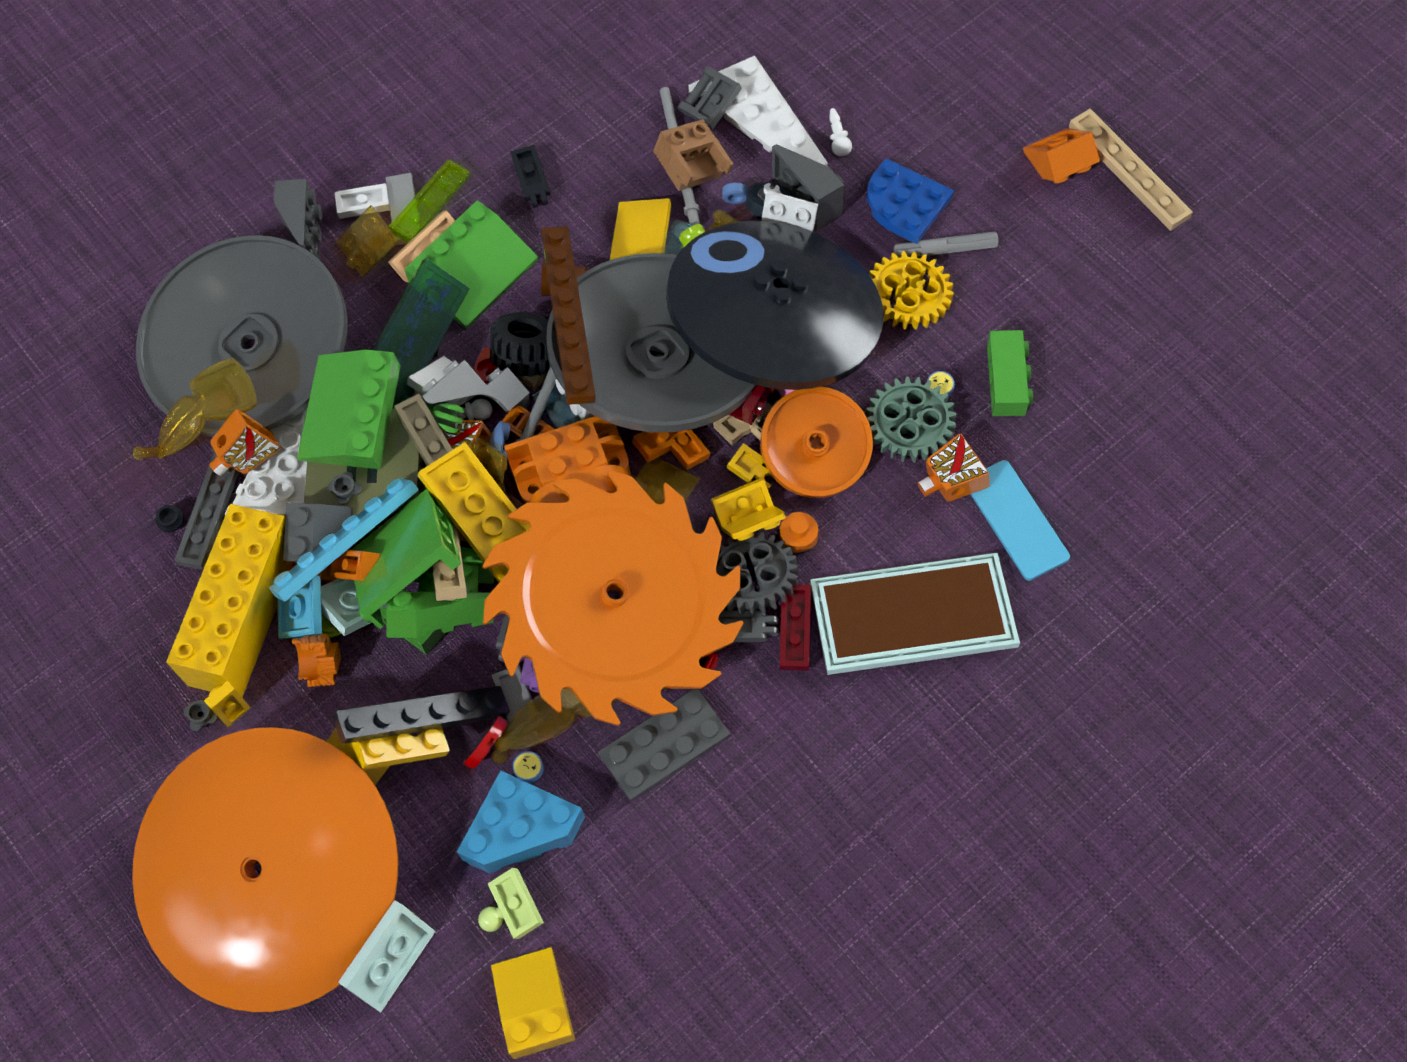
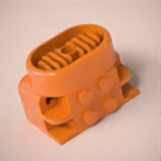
M597 416L504 446L523 505L526 503L567 502L569 500L568 497L553 486V481L577 478L608 493L616 492V487L611 481L608 471L612 470L631 476L624 443L616 425Z

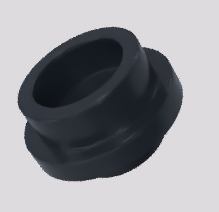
M165 505L157 511L155 522L161 531L174 532L183 525L184 514L177 506Z

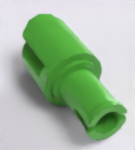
M448 402L427 405L441 430L455 433L459 430L452 426L454 423L462 424L463 419L458 418L456 412L464 413L460 406Z

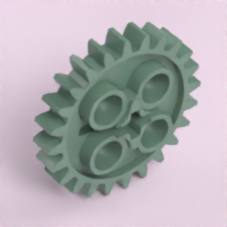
M906 377L904 384H901L896 378L894 380V387L885 383L884 392L877 389L876 398H870V407H867L866 410L872 436H875L873 438V445L882 443L881 453L886 452L888 449L891 450V459L897 454H901V462H904L907 456H911L913 463H916L917 455H921L926 461L928 452L934 454L938 451V447L942 448L947 444V441L952 440V431H955L956 423L953 421L956 419V412H951L954 407L953 402L946 403L948 401V393L939 395L941 387L937 386L931 389L930 380L925 385H921L920 377H917L915 383H911L909 377ZM916 400L919 404H911L908 401ZM886 414H895L897 417L888 418ZM931 420L936 424L928 425L924 421ZM909 434L912 435L914 438L905 439L902 437V435Z

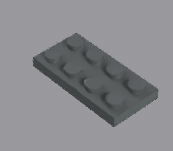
M693 689L672 703V705L678 708L677 712L652 716L598 751L599 757L631 803L730 738V733L698 689Z

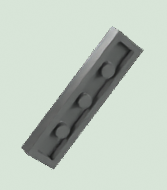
M210 466L208 467L174 560L177 565L200 570L204 569L239 475L238 470L230 467L220 476Z

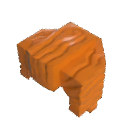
M328 634L305 635L299 639L293 638L292 644L296 646L299 660L298 679H307L308 687L335 685L337 671L341 662L339 642L332 643Z

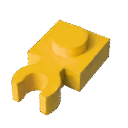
M744 443L726 467L747 483H750L753 478L758 480L760 478L764 479L765 476L772 477L768 469L762 466L764 464L762 456ZM765 481L767 489L769 490L771 484Z

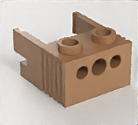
M704 119L661 131L653 153L659 158V162L666 169V173L678 191L721 178L724 171L727 175L732 169L733 162L717 138H714L715 135L707 127Z

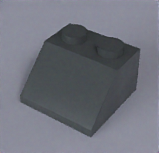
M286 503L283 561L297 562L302 555L316 550L320 546V541L325 536L331 533L335 534L342 528V523L352 516V507Z

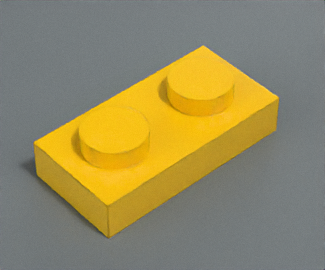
M228 681L223 685L215 687L210 692L209 697L204 700L227 727L231 726L251 708Z

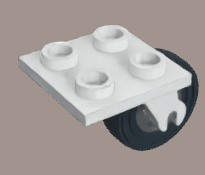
M771 182L757 183L749 188L746 197L748 210L754 215L761 217V221L784 223L813 232L818 204L794 198L791 191L786 187Z

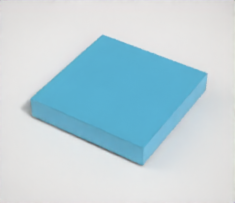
M315 576L285 602L278 599L279 639H292L305 635L322 634L320 576Z

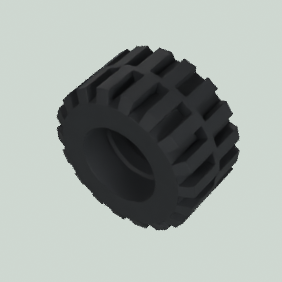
M512 312L509 315H502L499 319H496L490 328V359L493 366H497L501 371L508 367L518 377H534V375L545 374V371H549L551 366L547 353L546 337L548 317L533 312Z

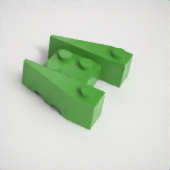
M460 546L467 598L436 601L433 568L431 566L412 581L419 582V592L400 591L387 602V638H420L427 636L428 631L441 629L445 633L454 631V626L468 623H471L472 627L484 625L485 599L490 593H478V583L494 584V576L488 568L484 569L482 567L484 563L473 549Z

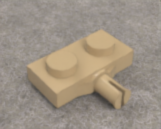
M767 402L762 415H757L753 425L727 415L713 423L714 429L732 446L743 436L751 432L760 440L762 431L760 423L767 417L772 406Z

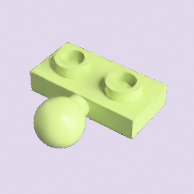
M511 868L488 883L498 907H486L480 912L478 922L483 930L488 932L498 930L504 918L513 939H520L544 923L518 868Z

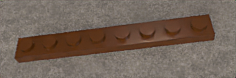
M569 227L541 228L567 405L595 403L596 395Z

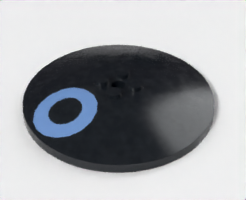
M742 221L718 226L700 234L691 240L675 258L670 269L666 287L668 312L684 342L704 361L723 373L741 381L767 388L785 390L811 389L826 386L848 377L866 363L872 355L883 328L884 316L881 297L875 283L864 267L834 242L809 230L784 223ZM774 285H780L784 288H776Z

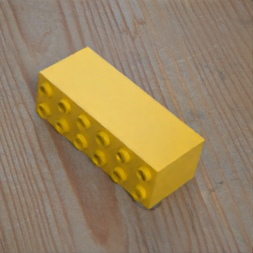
M234 504L229 505L166 661L187 686L211 692L215 687L223 685L228 681L243 698L278 606V598L274 596L269 588L274 584V579L285 571L288 562L283 561L285 516Z

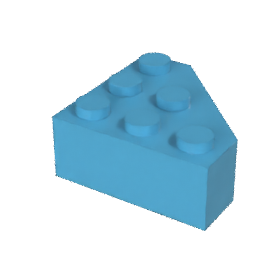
M500 771L457 853L462 861L490 874L510 864L521 863L541 856L544 852L571 845L585 816L581 807Z

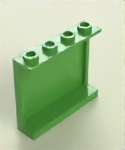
M425 489L352 549L353 551L380 553L379 559L364 581L353 580L357 591L358 612L366 622H373L381 629L383 621L380 607L438 560L443 561L452 571L461 564L451 520L428 489Z

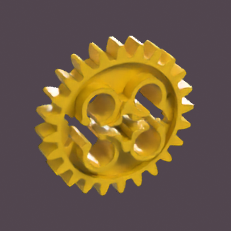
M902 251L900 258L895 253H892L890 260L883 257L881 264L875 263L874 270H870L869 275L881 297L884 313L883 321L885 322L891 318L893 319L892 326L894 327L898 322H901L903 329H906L908 324H912L913 328L917 330L919 323L928 328L929 321L936 324L939 317L944 318L946 310L950 308L954 294L952 292L953 283L948 282L950 274H942L944 266L936 268V260L933 259L927 262L925 254L920 259L917 258L916 252H913L911 257H907L905 251ZM925 273H928L929 284L927 287V291L925 292L923 290L925 285V280L923 279V276L925 275ZM894 288L896 290L894 296L896 304L891 308L890 297Z

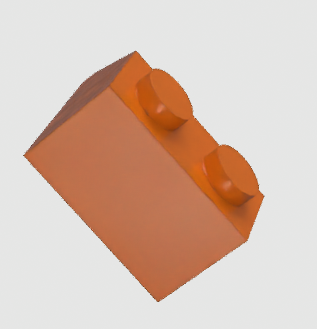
M1066 128L1023 147L1025 155L1042 179L1050 180L1054 183L1068 180L1069 175L1075 172H1086L1091 169V165L1100 162L1094 137L1090 131Z

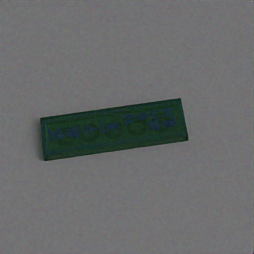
M427 258L422 260L373 348L375 351L393 352L401 365L392 409H394L395 405L409 399L413 394L414 389L407 385L408 377L428 366L470 289Z

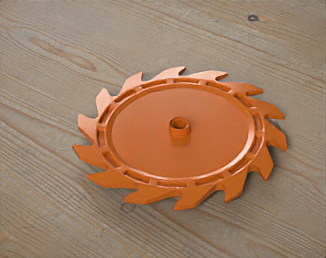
M609 470L608 475L616 487V492L608 493L577 478L553 481V486L568 497L569 500L567 502L526 503L508 515L510 520L527 523L530 529L495 545L482 566L486 569L505 565L509 570L485 599L483 624L487 625L497 615L502 613L509 617V624L501 653L510 677H513L519 661L523 658L530 659L540 697L558 713L562 711L561 691L569 689L594 719L619 726L621 722L611 706V703L615 700L624 702L652 716L675 713L678 708L661 696V690L702 689L721 676V671L702 668L699 664V659L732 644L744 622L741 620L730 624H722L718 618L740 589V566H736L724 577L716 573L722 536L713 517L709 518L704 532L697 534L692 529L684 498L667 483L663 484L664 503L656 504L632 476ZM615 590L620 594L621 598L617 600L611 599L607 595V591Z

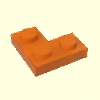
M691 429L663 433L643 431L633 436L632 440L633 445L647 462L671 451L686 471L708 460L710 456V451Z

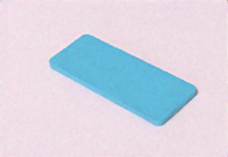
M1002 460L986 468L989 472L990 487L970 495L1024 579L1031 581L1067 563L1070 558L1069 552L1010 463Z

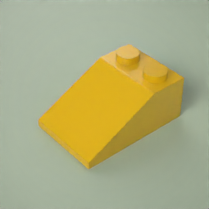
M552 947L491 965L508 1053L513 1059L575 1041Z

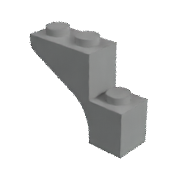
M454 360L443 370L446 375L437 382L433 378L422 388L424 394L421 397L426 404H434L473 395H482L497 402L506 412L511 410L530 392L508 367L502 371L496 368L486 377L488 383L485 384L465 360L459 364Z

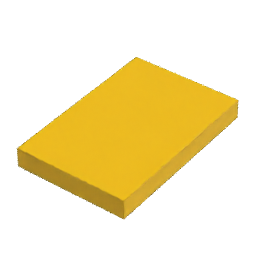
M669 198L619 202L610 260L635 254H664L671 210Z

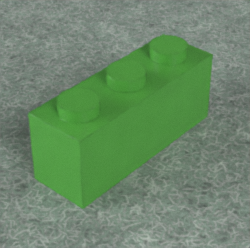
M1023 330L989 332L987 355L992 416H1025L1028 405L1033 403V391L1028 389L1027 381L1031 379V367L1026 365L1025 357H1028L1029 344L1028 341H1024Z

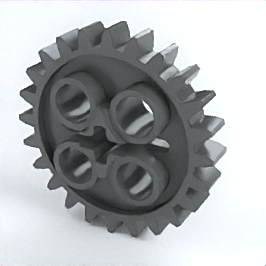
M762 532L758 538L752 536L737 542L728 538L729 546L720 545L716 573L724 577L736 566H740V588H743L739 589L728 603V612L733 611L737 607L739 615H742L745 609H749L751 616H754L755 610L760 608L761 612L765 614L766 606L770 605L773 609H777V600L785 603V593H794L792 586L798 584L797 576L799 575L796 556H793L792 548L785 547L784 540L776 543L775 535L766 540ZM745 555H748L750 558L759 592L754 590L744 558Z

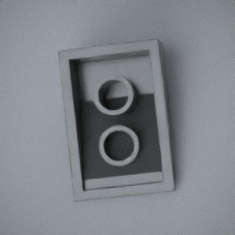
M777 144L772 146V179L777 184L789 189L794 198L818 204L814 228L819 230L842 216L845 184L841 176L834 174L828 166Z

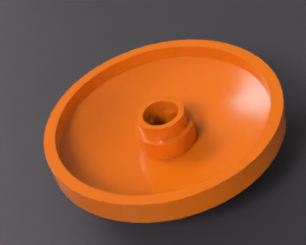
M827 387L794 390L782 397L772 407L762 427L760 447L762 458L768 471L781 486L803 497L826 498L847 490L862 476L872 455L873 438L868 419L856 402L837 390Z

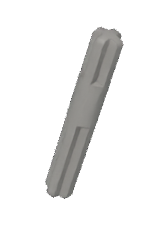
M996 232L920 240L917 244L913 242L894 244V253L900 258L902 251H905L907 257H911L913 252H916L917 257H920L924 254L929 256L995 248L998 246V235Z

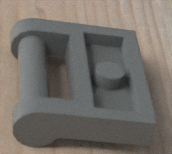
M706 66L699 82L686 100L681 101L677 108L686 116H690L697 121L704 119L707 126L714 129L742 87L738 82ZM711 81H713V83H712L711 86L708 88V90L706 91V93L704 94V96L701 98V100L699 101V103L696 105V107H693V106L695 105V103L697 102V100H698V99L700 98V96L702 95V93L705 91V89L707 88V86L709 85V83H710Z

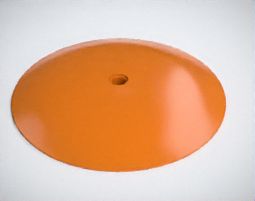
M274 727L254 728L231 733L207 743L182 761L165 779L150 802L140 825L133 858L132 880L138 917L145 936L162 964L178 981L202 998L224 1007L248 1012H273L301 1006L324 996L340 985L338 983L394 902L398 879L396 836L389 812L376 786L365 771L339 748L321 738L292 729ZM257 861L261 864L262 871L259 876L255 873L254 870Z

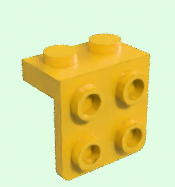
M762 478L710 499L721 530L731 538L738 539V541L754 536V531L764 528L768 530L780 525L781 520L786 518L784 511L773 505L766 483Z

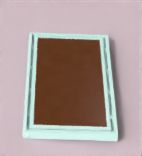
M991 553L810 579L809 585H811L827 675L1018 648L1020 641L998 554Z

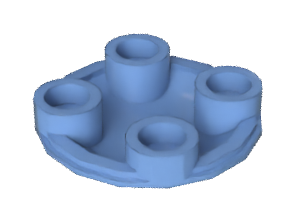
M499 421L494 428L488 444L487 457L492 476L501 475L502 467H505L507 462V454L503 448L505 440L509 438L510 424L503 423L502 421Z

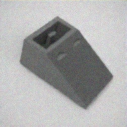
M307 179L275 181L274 205L287 234L293 243L305 248L320 260L317 242H321V230L318 226V220H322V210L320 204H316L314 189H310Z

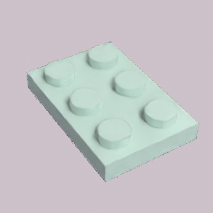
M394 900L338 983L374 1009L382 1012L436 931L405 906Z

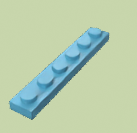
M401 478L388 484L386 492L380 497L370 499L364 505L365 509L357 516L352 515L342 523V528L335 534L331 533L325 536L320 541V546L316 550L302 555L297 560V565L293 569L279 574L274 579V584L269 588L270 591L278 599L284 602L414 495L419 489L413 481Z

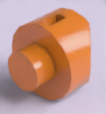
M795 512L789 514L781 522L780 541L784 540L785 547H791L792 553H800L813 548L818 540L817 522L807 513Z

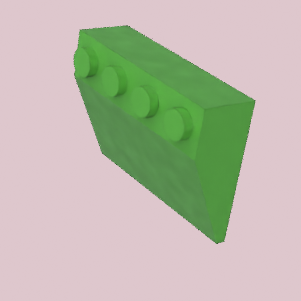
M477 200L404 270L410 287L418 293H421L422 289H424L421 294L422 296L426 295V299L433 296L429 299L431 303L434 301L433 298L435 301H440L441 304H439L438 308L444 304L442 311L447 315L449 314L456 322L468 329L539 259L496 213ZM434 274L431 280L432 282L434 281L433 285L430 286L429 284V286L427 287L428 283L426 282V280L428 278L431 279L432 275ZM443 282L445 283V287H448L446 289L444 288V291L442 289L444 287ZM448 289H449V290H453V291H447V292H448L447 296L443 295V298H444V299H442V300L440 299V298H442L441 295H439V294H441V291L445 292V291L448 290Z
M358 350L318 356L297 455L298 461L381 469L401 367L393 352Z

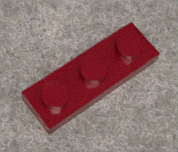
M797 584L792 586L794 593H785L786 602H781L779 670L809 671L811 585Z

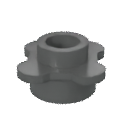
M346 471L336 476L328 484V490L337 496L339 504L344 505L349 502L352 496L361 493L362 486L353 480L351 472Z
M206 698L194 701L184 709V715L191 722L190 729L195 732L200 731L203 726L209 723L214 724L218 719V716L204 702ZM203 712V716L199 717V713Z

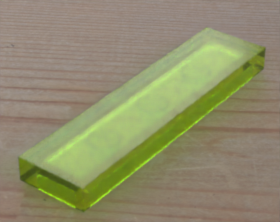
M448 159L388 226L389 232L409 243L429 224L469 178L470 171Z

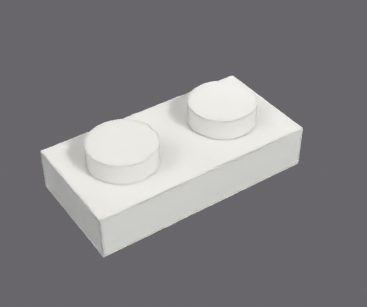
M386 183L335 192L339 219L390 210Z

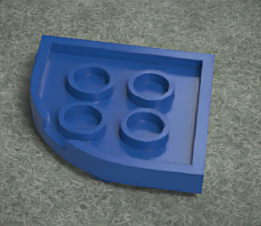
M885 159L870 178L866 201L872 209V216L879 224L887 230L917 244L950 202L954 190L889 159Z

